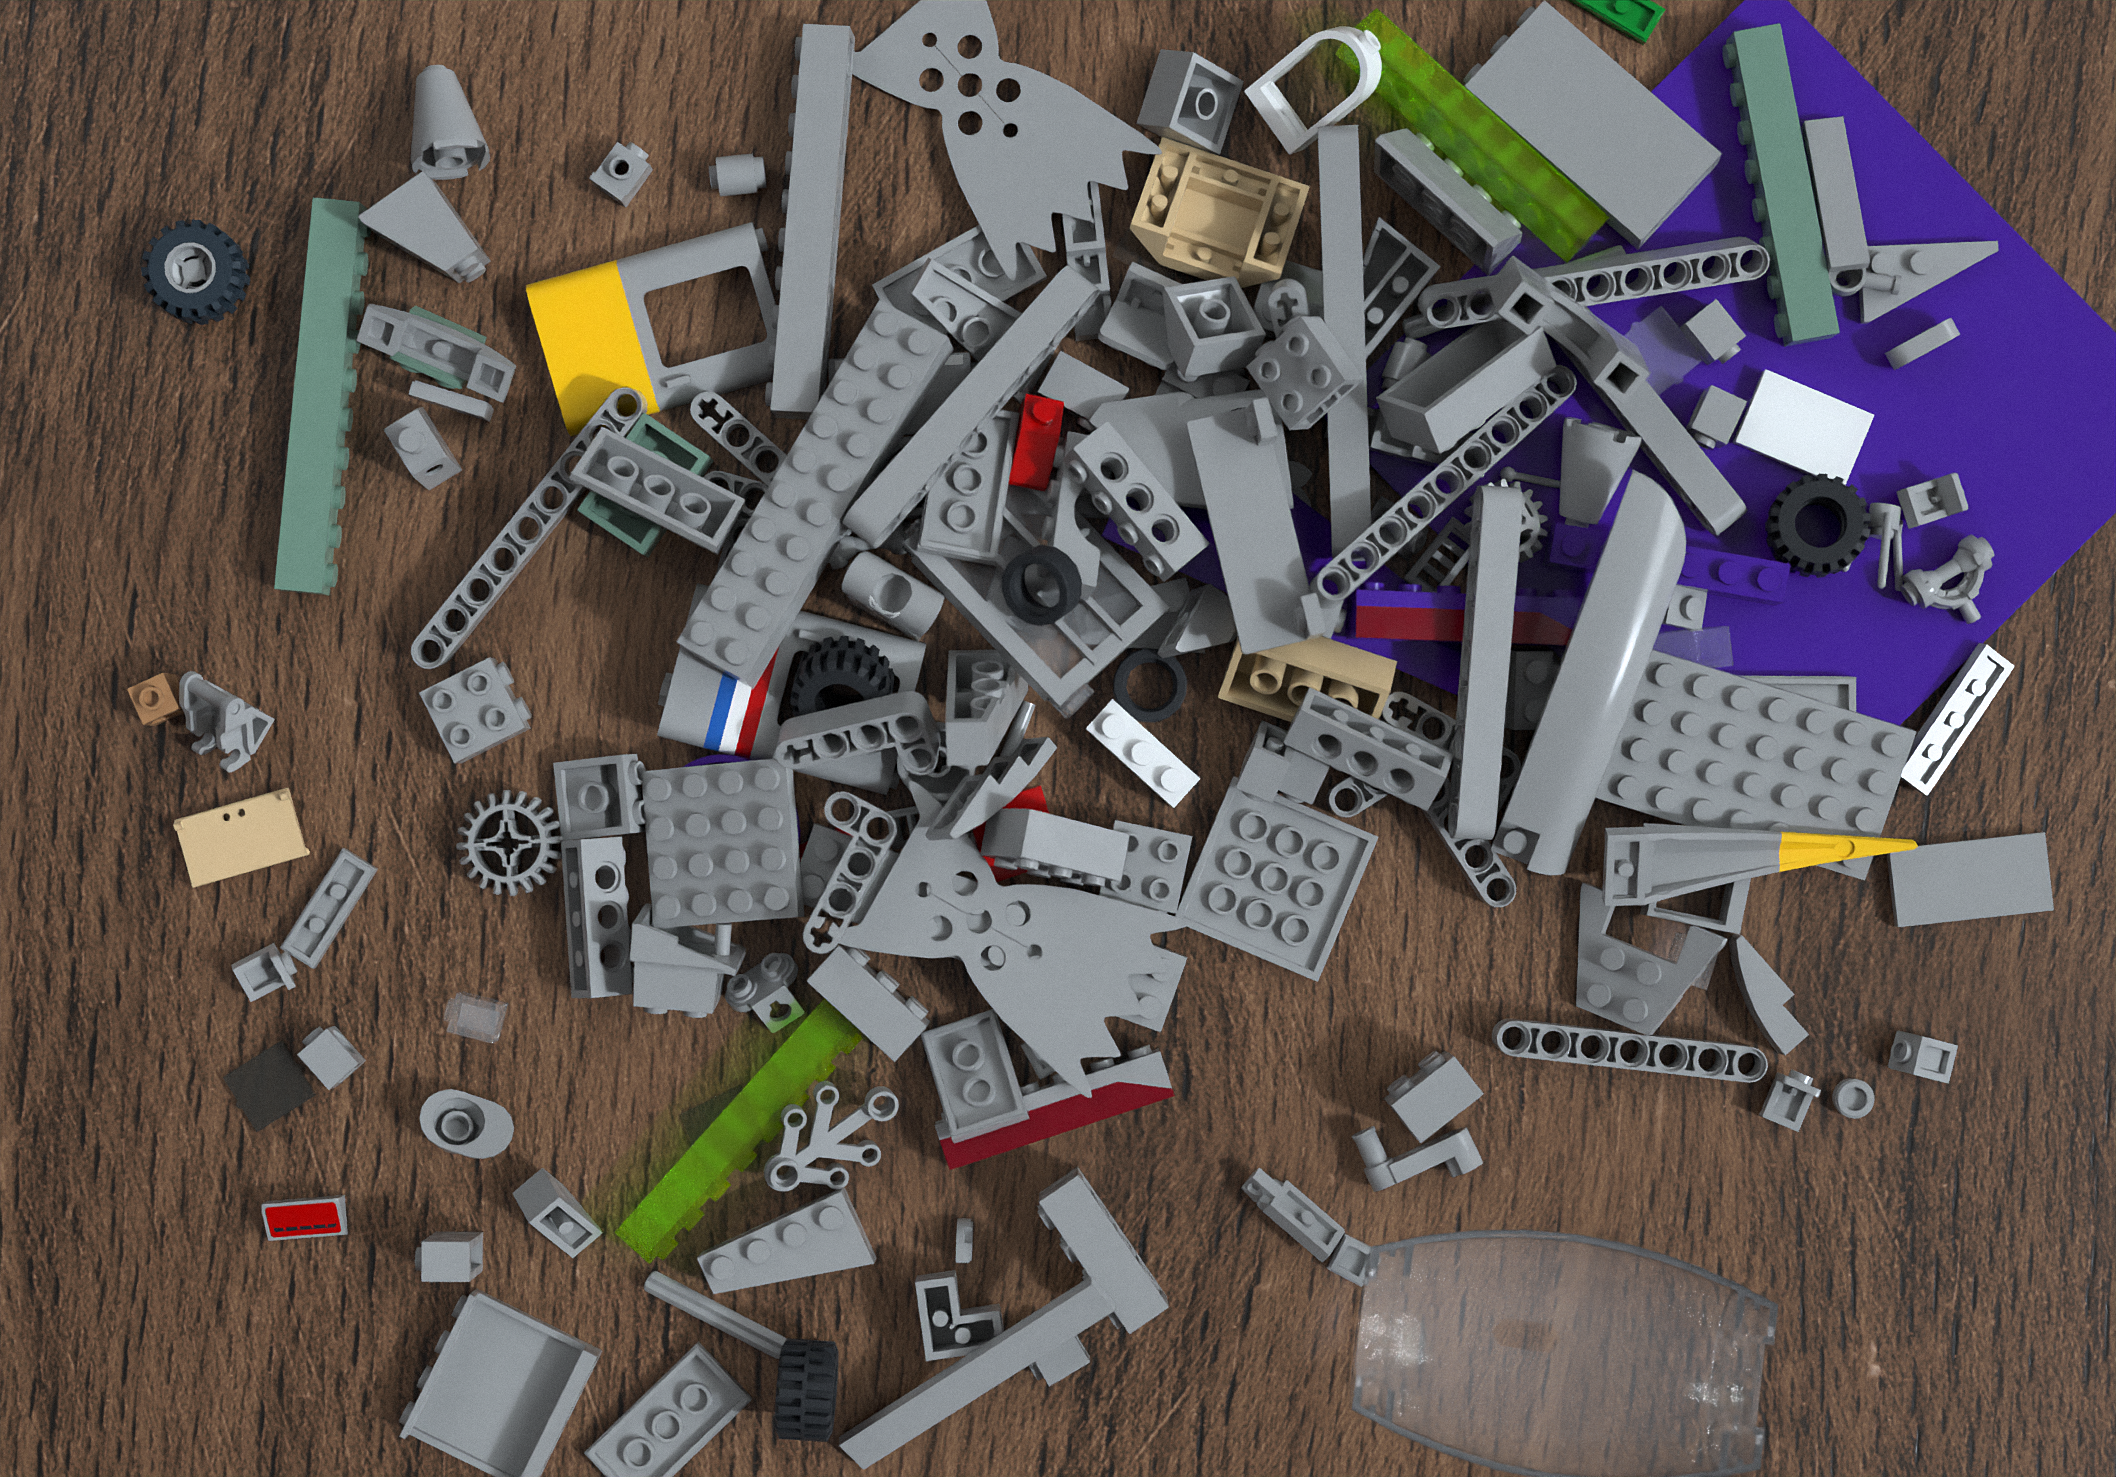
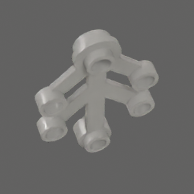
M829 1081L818 1083L813 1090V1096L817 1105L809 1143L797 1152L799 1130L805 1126L807 1116L803 1109L796 1104H790L782 1110L781 1120L784 1124V1131L779 1153L770 1157L764 1166V1178L767 1184L777 1191L792 1190L800 1182L824 1184L835 1190L844 1188L849 1181V1174L842 1164L831 1163L825 1169L806 1165L818 1157L857 1161L867 1167L876 1165L881 1158V1151L874 1141L863 1140L858 1145L839 1142L872 1118L878 1121H887L893 1118L899 1108L898 1099L894 1093L884 1086L871 1089L867 1093L863 1105L829 1128L833 1106L839 1100V1092L835 1085ZM824 1090H832L830 1098L826 1100L820 1099V1095ZM877 1097H886L882 1105H873ZM792 1113H800V1118L796 1122H788V1117ZM866 1149H874V1153L871 1157H862V1154ZM781 1166H789L786 1174H776L777 1169ZM834 1172H842V1176L839 1180H830V1176Z

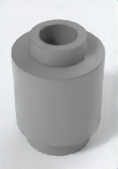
M753 153L716 157V165L709 166L711 189H719L720 197L757 193V189L767 188L763 156L754 157Z
M1405 338L1404 343L1395 342L1381 376L1384 379L1381 388L1386 391L1432 356L1426 352L1428 346L1412 338Z

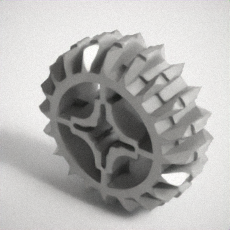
M504 790L502 793V803H500L497 795L490 793L487 795L489 808L483 802L476 801L474 807L480 815L477 817L472 813H465L463 816L467 822L472 824L471 829L467 827L458 828L460 835L468 836V842L457 843L456 848L458 850L468 849L469 856L462 857L459 862L461 865L473 862L475 867L469 870L467 876L472 879L482 873L483 877L479 882V887L482 889H486L492 881H495L493 886L494 894L500 895L504 890L505 884H507L509 895L516 896L519 891L518 883H520L525 893H530L533 891L531 878L539 885H544L547 881L540 871L543 869L548 873H555L557 870L548 860L549 857L554 859L562 858V852L552 850V844H560L563 841V837H552L551 830L558 829L560 823L559 821H553L547 824L545 819L552 815L553 810L547 807L539 813L537 809L542 801L539 797H534L529 805H526L527 792L520 791L516 801L513 802L511 790ZM515 811L529 817L536 825L539 835L530 836L522 833L519 829L518 820L515 819ZM502 812L503 820H500L498 833L492 838L481 839L486 823L493 816ZM508 832H510L511 837L514 839L529 841L528 844H519L518 847L513 848L515 851L513 854H510V850L507 847L492 845L493 842H502V839L508 838L506 835ZM540 847L539 855L534 864L528 870L518 875V866L521 865L522 853L528 848ZM490 850L498 853L502 859L503 867H506V875L492 869L485 861L481 851Z

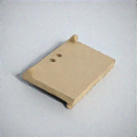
M289 788L174 820L173 824L179 837L193 888L304 857L310 853L304 844Z

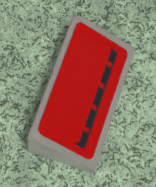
M345 1195L274 1200L261 1204L268 1241L348 1234Z

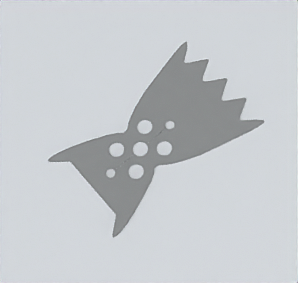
M920 0L861 52H854L852 74L914 105L940 111L944 140L957 181L996 259L1007 277L1015 281L1017 242L1054 253L1056 246L1051 221V214L1053 212L1091 221L1092 215L1087 190V183L1089 181L1127 190L1128 184L1122 152L1126 150L1160 155L1162 151L1142 133L1072 87L1032 68L1001 60L998 56L997 33L986 0ZM926 33L936 35L937 42L935 46L926 47L922 43V38ZM966 35L976 36L982 43L980 54L972 59L964 58L958 52V43ZM928 68L938 69L944 78L941 88L934 92L925 91L919 83L921 73ZM973 73L979 76L982 81L981 91L973 97L962 95L958 90V81L961 75ZM1003 79H1014L1020 85V95L1013 102H1004L996 94L997 85ZM968 111L976 112L982 118V128L974 135H966L958 127L960 116ZM1008 123H1013L1018 128V133L1012 138L1006 137L1003 133V128Z
M909 781V787L919 811L920 819L863 921L857 926L847 927L839 944L902 956L923 958L960 957L972 981L1000 1018L1065 1081L1082 1095L1092 1098L1090 1086L1080 1060L1086 1057L1120 1056L1121 1053L1104 1023V1018L1144 1014V1010L1134 994L1127 977L1134 974L1166 973L1168 968L1152 944L1150 935L1187 927V922L1163 912L1077 889L1034 884H1016L1005 887L998 885L987 861L980 855L979 850L966 833L956 839L930 841L927 839L925 834L943 809V806L921 785ZM961 871L972 872L978 880L976 891L969 896L959 895L953 888V879ZM921 882H926L931 887V894L927 897H920L916 893V887ZM1014 901L1025 902L1031 911L1030 919L1022 926L1012 925L1006 918V909ZM981 908L990 914L992 923L991 928L986 932L977 934L968 928L966 919L967 914L972 910ZM936 916L946 917L952 924V933L944 941L933 940L927 932L929 921ZM828 931L823 934L832 941L833 937L828 934ZM1033 944L1039 945L1042 949V955L1037 960L1030 959L1027 955L1028 947ZM988 946L1000 947L1005 953V963L996 971L987 970L981 963V953Z

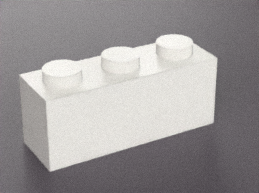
M1113 699L1086 728L1093 737L1172 808L1200 780L1194 772Z

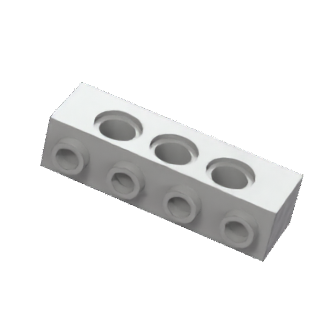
M1108 420L1073 447L1063 458V461L1066 463V469L1072 479L1085 486L1092 495V501L1101 513L1110 516L1118 526L1117 530L1121 538L1127 544L1134 545L1143 556L1146 568L1153 575L1159 576L1163 582L1210 544ZM1100 466L1111 469L1115 480L1105 478L1101 473ZM1126 497L1134 498L1139 503L1140 511L1132 510L1127 505ZM1152 527L1158 528L1164 533L1165 542L1155 539L1152 534Z
M1310 687L1290 724L1283 744L1294 748L1302 754H1307L1338 771H1343L1372 787L1379 788L1408 804L1415 805L1428 811L1444 783L1453 758V754Z
M622 837L561 841L571 998H598L633 994L634 970L630 964L629 949L631 930L627 919L629 894L625 886L624 865L626 853L622 846ZM596 871H598L600 876L598 885L595 881ZM599 910H601L602 913L601 924L598 921ZM602 949L605 953L604 963L601 962L600 958Z

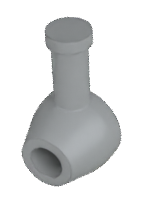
M1865 268L1828 273L1832 294L1839 297L1853 295L1861 287L1898 295L1902 280L1900 275L1888 276L1866 272ZM1836 278H1844L1848 285H1839Z

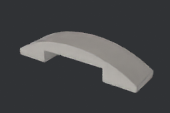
M374 304L367 306L356 340L391 356H394L397 352L403 353L468 381L466 388L502 403L506 399L516 369V365L503 355L459 331L421 316Z

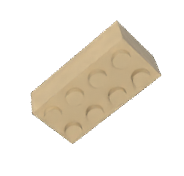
M1322 636L1244 655L1241 652L1237 637L1225 670L1218 698L1292 722L1310 687L1379 719L1391 690L1397 661Z

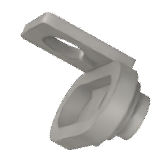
M771 953L764 957L760 964L744 974L732 977L728 982L725 999L730 1007L736 1012H747L753 1009L771 1033H775L804 1014L803 1008L787 988L793 983L798 974V966L788 954ZM776 1000L779 1004H788L790 1006L788 1012L779 1018L769 1016L772 1010L770 1004Z

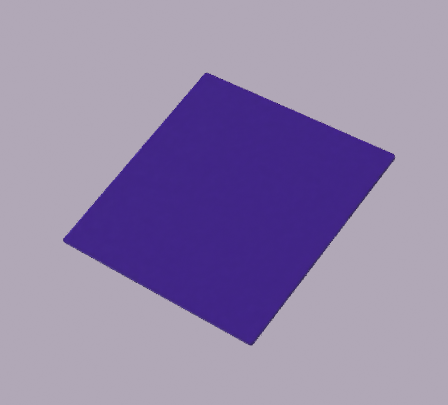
M1744 0L1651 91L1652 94L1722 153L1718 164L1638 250L1559 181L1519 221L1521 224L1519 230L1522 232L1521 242L1489 276L1497 275L1512 255L1529 268L1536 269L1562 265L1617 245L1622 246L1626 254L1733 237H1747L1759 244L1760 238L1763 237L1761 222H1756L1753 216L1752 200L1756 199L1754 184H1749L1746 179L1745 161L1749 160L1746 145H1741L1738 138L1737 124L1741 122L1739 106L1734 107L1731 101L1730 85L1734 83L1731 68L1727 69L1724 64L1723 45H1727L1726 40L1735 31L1778 23L1781 24L1809 175L1810 169L1802 131L1804 121L1843 116L1867 246L1998 241L1999 251L1867 324H1861L1859 291L1853 295L1842 297L1832 294L1840 333L1829 339L1786 347L1784 346L1783 337L1778 338L1775 330L1774 316L1778 314L1776 299L1770 298L1767 289V277L1771 276L1769 267L1766 273L1754 280L1587 306L1595 316L1638 347L1651 373L1646 381L1685 429L1703 390L1710 385L1747 401L1727 445L1721 448L1714 447L1713 450L1700 447L1744 502L1747 513L1718 536H1713L1700 523L1639 447L1598 524H1589V529L1610 531L1634 470L1652 479L1671 497L1684 523L1687 546L1777 561L1773 556L1774 549L1772 546L1768 547L1766 541L1768 531H1765V522L1769 516V509L1787 485L1793 481H1799L1801 477L1808 474L1733 443L1761 374L1765 369L1874 414L1846 482V486L1849 487L1852 484L1858 489L1856 495L1859 499L1864 497L1866 500V513H1869L1871 503H1886L1901 507L1897 491L1951 473L1958 474L1968 504V510L1909 529L1901 509L1900 520H1903L1901 534L1903 575L1917 569L1934 571L1952 560L1959 548L1957 546L1959 542L1970 534L1974 535L1977 539L1980 537L1985 538L1993 549L1994 557L1991 558L1992 567L1984 572L1979 594L1972 599L1981 616L1977 621L1967 624L1958 608L1953 610L1928 606L1923 609L1918 604L1911 606L1902 592L1895 589L1893 539L1890 540L1886 585L1882 589L1879 588L1877 584L1881 539L1869 536L1865 541V547L1852 561L1849 570L1846 572L1841 570L1836 574L1830 573L1825 577L1816 578V575H1809V577L1799 576L1800 572L1797 570L1789 571L1785 601L1782 604L1768 605L1707 594L1702 631L1687 630L1661 624L1653 646L1654 650L1738 676L1856 677V712L1901 725L1970 657L1978 643L1983 644L2116 513V332L1788 0ZM1752 250L1746 251L1742 255L1740 260L1741 266L1751 261L1753 256ZM1714 256L1708 257L1703 262L1702 272L1709 271L1713 267L1715 262ZM1676 262L1666 266L1663 274L1664 278L1671 277L1675 273L1677 268ZM1474 265L1458 281L1486 277L1488 275L1477 265ZM1638 268L1631 269L1627 273L1625 284H1630L1637 279ZM1600 275L1588 280L1587 290H1592L1598 286L1601 278ZM1836 278L1839 285H1848L1844 278ZM1439 299L1432 306V310L1447 305V299ZM1717 299L1746 336L1737 343L1741 350L1725 363L1721 364L1716 359L1707 365L1680 332L1679 328ZM1952 318L1961 335L1893 370L1885 355L1886 352L1939 323ZM1476 324L1446 328L1415 340L1428 346L1426 352L1433 356ZM1545 331L1544 334L1556 365L1566 366L1575 375L1577 382L1575 391L1560 407L1484 474V478H1479L1428 524L1437 535L1452 517H1455L1464 525L1472 521V518L1464 513L1466 508L1473 505L1470 497L1475 494L1478 486H1485L1490 482L1494 484L1501 480L1500 472L1504 467H1511L1515 472L1561 481L1563 424L1566 417L1581 419V424L1584 425L1596 422L1627 431L1555 342L1553 337ZM1405 333L1396 342L1404 343L1405 338H1407ZM1394 344L1366 371L1368 408L1380 409L1376 397L1385 392L1381 388L1384 381L1381 376ZM1547 381L1550 391L1555 394L1561 393L1556 383ZM1519 405L1522 415L1533 419L1532 411L1527 406ZM1500 408L1498 411H1496L1494 414L1488 417L1482 426H1484L1503 408ZM1326 413L1324 419L1328 423V415ZM1482 426L1471 430L1469 433L1475 434ZM1492 430L1493 438L1498 443L1505 444L1506 439L1503 433L1498 430ZM1369 450V466L1401 498L1436 468ZM1436 479L1438 489L1443 493L1449 494L1451 490L1448 483L1444 480ZM1514 479L1507 482L1508 485L1515 481L1520 482L1522 493L1531 489L1533 493L1530 500L1533 503L1537 501L1542 502L1543 505L1537 511L1539 515L1547 516L1548 520L1540 524V528L1548 532L1549 526L1555 523L1565 524L1566 517L1559 514V488ZM1408 504L1422 519L1421 509L1417 505ZM1805 506L1795 517V528L1799 537L1811 546L1829 547L1836 542L1840 535V524L1837 517L1824 506ZM1452 531L1447 536L1448 539L1464 551L1469 547L1466 542ZM1547 536L1539 540L1543 547L1533 553V557L1522 563L1518 562L1516 589H1537V596L1551 597L1552 590H1574L1575 598H1584L1593 576L1590 573L1543 565ZM1964 572L1944 582L1940 589L1949 590L1955 588L1963 579ZM1547 646L1560 660L1562 659L1566 647Z

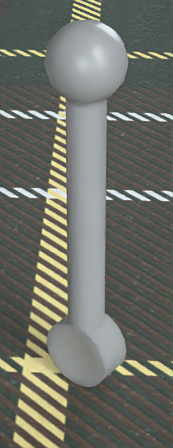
M1504 467L1500 472V477L1505 479L1506 482L1514 479L1560 489L1561 481L1515 472L1511 467Z

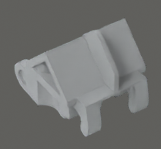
M195 671L185 673L180 680L179 705L186 716V729L198 737L204 734L200 741L192 744L191 749L199 755H205L216 747L226 754L232 751L228 758L222 759L219 763V766L227 772H233L251 760L250 755L257 751L275 719L207 680H203V677Z

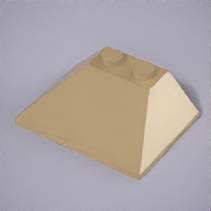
M1162 137L1159 144L1162 154L1155 155L1130 225V230L1160 265L1207 281L1235 276L1240 287L1243 288L1280 279L1310 186Z

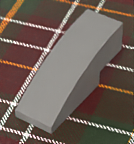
M1733 934L1728 939L1731 961L1738 987L1746 1006L1761 1033L1775 1051L1786 1055L1809 1035L1783 1006L1794 993L1742 935Z

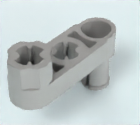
M1374 1126L1363 1129L1351 1136L1366 1165L1364 1172L1373 1192L1388 1188L1442 1162L1445 1163L1451 1177L1468 1173L1483 1164L1467 1127L1450 1131L1394 1158L1387 1157Z

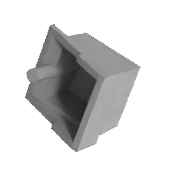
M646 903L632 923L630 961H634L633 1006L644 1007L643 1011L651 1014L667 1013V1009L683 1011L684 1016L692 1018H703L707 1016V1013L713 1014L722 996L725 974L736 976L746 955L745 947L730 941L732 923H716L715 935L693 926L654 928L652 904Z

